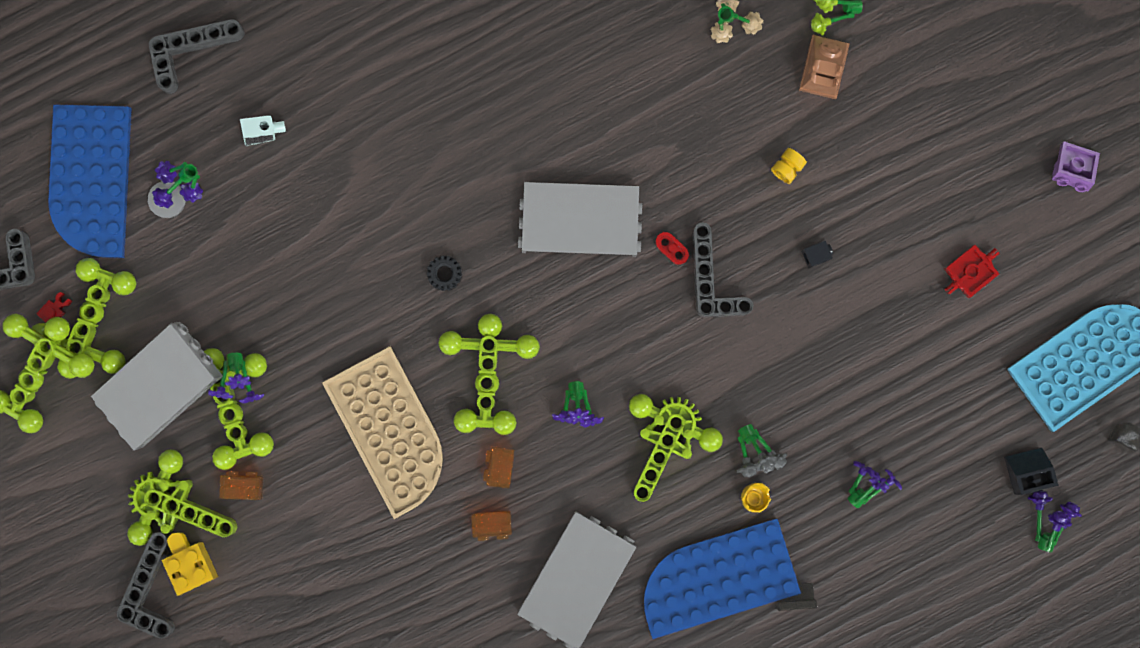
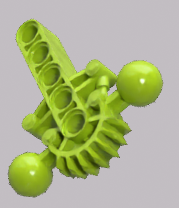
M637 394L629 402V410L635 417L645 418L649 416L654 418V422L651 425L649 424L640 431V436L654 443L655 447L634 488V496L638 501L644 502L651 497L672 452L685 459H689L692 456L691 438L699 440L701 448L708 452H715L722 446L723 437L719 430L712 427L703 430L696 426V421H700L702 418H695V414L699 413V410H691L695 406L693 403L689 407L686 406L688 403L687 399L684 400L683 404L680 403L681 397L677 398V403H674L673 397H670V404H667V401L664 399L662 400L664 407L661 409L653 406L651 398L645 394ZM674 417L681 420V426L677 429L673 428L670 424L671 419ZM657 425H665L661 433L654 431ZM680 434L686 438L684 445L677 441ZM665 435H670L673 438V442L669 446H665L662 443V438ZM662 452L665 459L662 463L654 461L655 453ZM648 470L656 472V478L652 481L647 480L645 477V473ZM640 487H645L648 490V495L645 498H640L637 495V490Z
M166 450L159 456L158 465L161 470L158 477H154L152 472H148L147 476H140L141 481L138 479L134 481L136 486L130 487L134 493L128 495L129 498H133L129 505L135 506L131 511H138L142 514L140 520L133 523L128 529V539L134 545L142 546L148 543L152 536L150 524L154 519L158 522L161 532L164 534L174 530L178 519L221 537H228L237 530V523L234 519L187 500L190 489L193 486L191 480L173 482L170 479L171 474L178 472L183 465V458L176 450ZM171 487L176 488L173 493L168 492ZM153 493H157L159 496L157 503L152 500ZM171 500H174L177 503V508L175 510H172L170 508L169 504ZM189 507L195 511L193 518L187 514ZM160 511H161V512H164V513H163V519H161V518L159 517V516H160ZM206 515L212 517L213 522L211 525L205 522ZM225 522L231 527L229 533L223 530Z

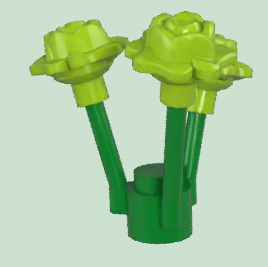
M814 0L824 13L832 11L833 6L841 4L843 5V11L847 12V14L824 19L822 14L817 12L814 19L811 20V27L814 32L823 36L826 26L831 25V23L846 18H854L855 14H860L863 8L862 1Z

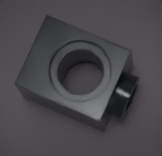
M826 241L801 251L808 269L833 259L832 255L834 254L831 245H827Z

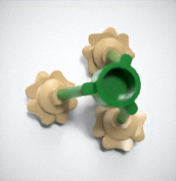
M718 0L716 2V5L719 7L718 17L720 20L715 23V27L711 28V38L716 39L717 43H727L729 38L733 37L732 26L728 25V23L734 19L744 22L742 27L745 29L746 34L751 33L755 35L758 30L762 29L763 19L760 18L758 12L755 14L750 12L746 17L735 14L736 7L739 5L738 0Z

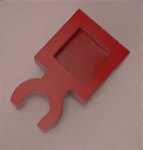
M59 292L55 297V302L48 300L36 314L44 322L53 317H62L65 314L62 308L69 306L72 300L67 299L63 303L61 299L65 294Z

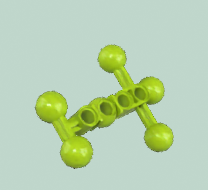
M85 258L76 265L77 276L84 282H91L96 279L98 282L88 289V298H85L87 301L79 309L80 318H77L78 322L73 326L69 339L65 338L60 341L61 347L75 355L78 353L87 354L93 361L101 363L104 371L109 374H116L125 366L126 360L124 355L118 350L102 352L92 348L91 344L96 334L97 323L104 317L103 307H106L105 303L110 299L109 284L112 285L113 290L117 294L128 295L136 288V279L133 274L126 271L114 274L101 269L96 260ZM98 290H101L102 296L101 298L97 299L96 292ZM94 308L95 314L90 317L88 314L89 310ZM38 323L32 326L31 329L47 337L44 332L45 323ZM84 326H87L88 332L83 335L81 330ZM79 343L81 349L78 353H75L74 347ZM62 360L58 361L57 368L63 377L69 379L76 377L70 372L67 363Z
M11 314L3 320L2 328L4 333L12 338L23 337L35 344L28 358L27 365L19 373V383L15 384L16 388L11 391L10 396L5 391L0 390V414L4 412L18 420V426L23 432L35 433L43 426L42 414L37 410L27 409L24 411L22 409L25 403L35 398V393L43 385L44 374H47V369L51 367L55 358L57 357L67 363L70 372L80 378L87 377L93 372L94 361L87 354L78 353L75 355L61 347L60 341L64 340L70 332L69 323L64 318L53 317L49 319L44 327V332L47 336L45 337L28 327L27 319L23 315ZM47 342L50 344V350L47 348ZM38 358H39V359L41 360V362H42V365H41V366H40L39 363H38ZM30 375H31L32 378H33V383L30 381V378H29ZM21 391L24 393V399L21 396Z
M485 314L478 322V330L484 336L482 339L461 338L457 332L447 331L441 335L438 344L440 350L446 355H455L461 349L480 350L479 367L481 371L478 372L479 375L475 380V388L478 391L477 395H480L477 399L480 416H477L470 409H461L454 416L455 428L462 433H470L476 427L494 428L498 434L508 435L516 428L515 416L509 411H500L494 417L491 416V410L495 406L493 396L496 395L495 392L499 387V379L495 371L498 351L517 352L520 357L531 359L537 355L540 346L537 338L532 335H523L518 340H496L494 337L501 332L502 321L495 314ZM485 341H494L493 349L486 350L484 348ZM491 359L493 367L488 370L484 369V360ZM485 378L492 380V386L489 389H485L482 386V381ZM484 397L491 399V405L488 408L481 406V400Z
M208 348L203 351L211 357L213 364L222 374L223 370H220L224 361L222 352L216 348ZM252 353L244 359L248 376L259 377L266 371L267 362L261 354ZM228 369L225 382L230 381L228 377H234L235 372ZM215 383L210 389L217 391L220 383ZM224 385L225 391L230 393L229 395H233V398H228L225 402L221 400V397L213 396V398L218 403L217 408H220L218 417L220 422L225 425L224 429H227L226 436L230 441H234L236 448L227 445L220 446L214 451L212 459L217 468L228 470L235 465L237 459L251 454L259 457L267 456L273 450L274 443L271 436L264 432L256 433L252 436L250 442L246 443L247 429L243 426L244 421H241L243 411L236 404L237 400H235L234 390L230 386ZM230 409L235 413L232 420L227 418V412ZM236 427L241 431V435L238 438L233 436V430Z

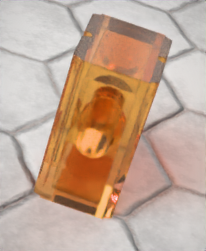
M491 447V451L487 450L486 462H489V468L484 470L483 481H487L486 486L510 488L514 449Z
M227 471L226 475L220 476V499H262L263 476H258V472H246V475H238V471Z
M511 511L471 514L473 538L477 537L478 541L489 540V536H497V539H508V535H512Z

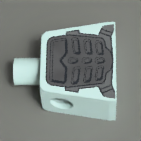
M271 116L240 119L245 146L275 140V133L286 132L284 120L272 122Z

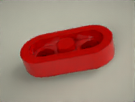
M663 232L657 236L655 241L657 249L672 263L682 265L688 260L689 252L687 248L672 234ZM663 239L668 241L667 246L662 245L661 241ZM677 252H680L682 254L681 259H677L675 257V254Z

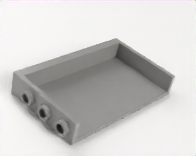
M524 182V199H520V210H523V218H519V229H523L522 237L518 239V248H522V253L532 251L615 254L636 257L637 252H641V241H637L638 233H641L642 222H638V214L642 215V203H639V186Z
M180 322L170 324L91 396L95 401V405L104 412L107 420L115 426L119 435L127 441L134 451L148 444L223 377L213 364L211 357L203 352L200 348V343L192 338L188 333V328Z
M576 511L517 614L530 622L529 625L534 629L540 630L541 628L547 631L546 635L554 640L559 638L564 641L563 645L567 648H580L636 549V546L633 544L634 540L625 535L622 538L616 535L618 531L612 527L607 526V528L599 525L601 521L592 516L587 518Z

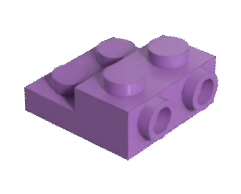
M1063 141L1060 145L1058 161L1054 164L1052 180L1057 181L1059 186L1069 185L1075 187V190L1078 192L1089 191L1095 184L1100 153Z

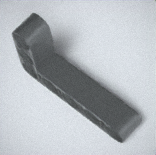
M226 20L153 37L149 41V49L158 87L168 94H172L178 89L173 55L239 41L244 36L242 26L236 20ZM233 27H238L236 33L230 34V30ZM215 31H219L218 37L212 38V34ZM201 35L198 42H193L195 36ZM182 39L181 45L175 46V42ZM163 43V48L156 50V47ZM167 61V66L160 69L161 63ZM171 80V84L168 87H164L165 81Z
M703 222L697 224L692 235L696 311L698 315L706 318L745 316L753 310L754 305L752 300L747 297L715 298L711 227ZM704 228L707 235L705 237L699 236L697 229ZM705 247L708 254L701 256L698 253V248ZM704 265L708 268L709 272L707 275H702L699 272L700 266ZM700 285H707L710 289L709 293H701ZM724 302L729 305L728 312L721 311V303ZM740 302L748 304L749 308L746 312L740 310ZM703 303H707L710 306L709 313L701 311Z
M11 229L6 234L10 268L0 270V290L27 286L35 280L29 235L18 229ZM20 234V241L15 243V237ZM23 253V259L18 262V255ZM25 271L26 277L24 280H21L20 275ZM4 275H6L7 280L4 284H2L1 279Z
M162 532L154 533L150 537L117 610V618L121 622L157 638H165L175 630V624L171 619L143 607L162 565V560L169 549L167 539L170 534ZM159 535L164 538L162 546L157 543ZM150 554L156 556L154 564L149 561ZM142 572H146L148 575L146 582L141 579ZM134 590L139 591V599L133 597ZM126 608L132 611L131 617L125 615ZM143 616L149 618V625L143 623ZM162 623L167 626L168 630L166 633L160 630Z

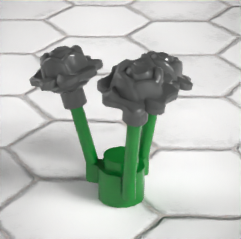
M752 424L738 430L740 434L738 440L741 444L744 458L742 459L743 465L741 469L737 470V473H742L743 477H752L757 474L756 471L768 473L773 471L774 468L779 470L786 465L787 453L777 454L775 450H772L760 436L757 429L754 430ZM757 439L768 451L769 456H766L765 453L761 451L756 442ZM745 442L746 444L752 443L758 453L759 462L756 465L751 463L750 457L747 455Z

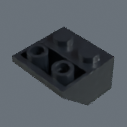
M1042 447L1004 457L1014 494L1024 495L1059 486L1054 466Z

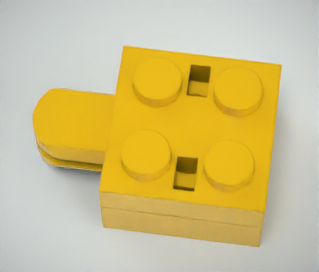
M183 532L173 533L168 537L167 544L172 555L163 559L162 563L177 596L219 577L203 542L190 546Z

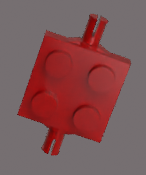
M976 245L970 247L944 269L953 281L944 288L945 291H948L947 293L950 295L958 288L963 291L968 299L999 275V272L992 263V260L1000 254L999 251L996 252L997 249L994 248L986 255Z

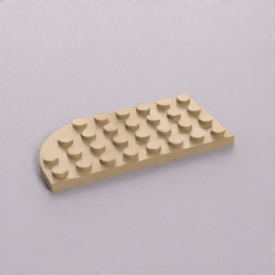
M390 346L324 381L322 384L391 515L396 519L419 506L434 490L441 474L443 455L437 432Z

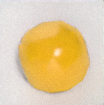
M763 483L747 485L741 494L743 506L750 512L765 510L771 501L770 489Z

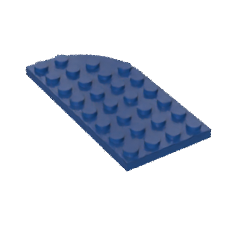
M53 105L49 181L50 216L57 232L70 246L95 257L124 258L131 129L130 107Z
M772 519L684 546L664 557L651 573L644 595V610L652 639L801 594L778 519Z

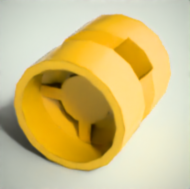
M787 148L781 156L782 160H778L771 168V171L783 182L791 184L797 176L796 171L800 172L807 161L795 150Z

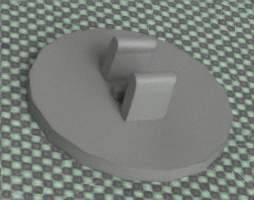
M161 181L151 188L148 194V204L155 215L162 218H172L183 210L186 201L179 193L182 190L180 185L172 191L173 205L169 208L157 206L153 201L152 191L156 188L169 189L175 182L164 184Z

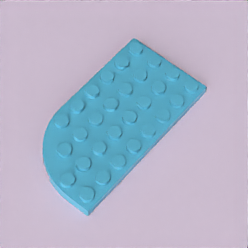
M1121 304L1107 305L1091 310L1007 368L1051 432H1055L1140 372V309Z

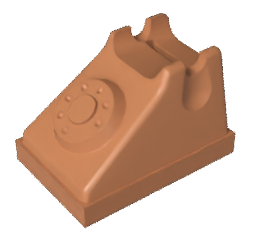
M812 35L799 91L836 99L849 43Z

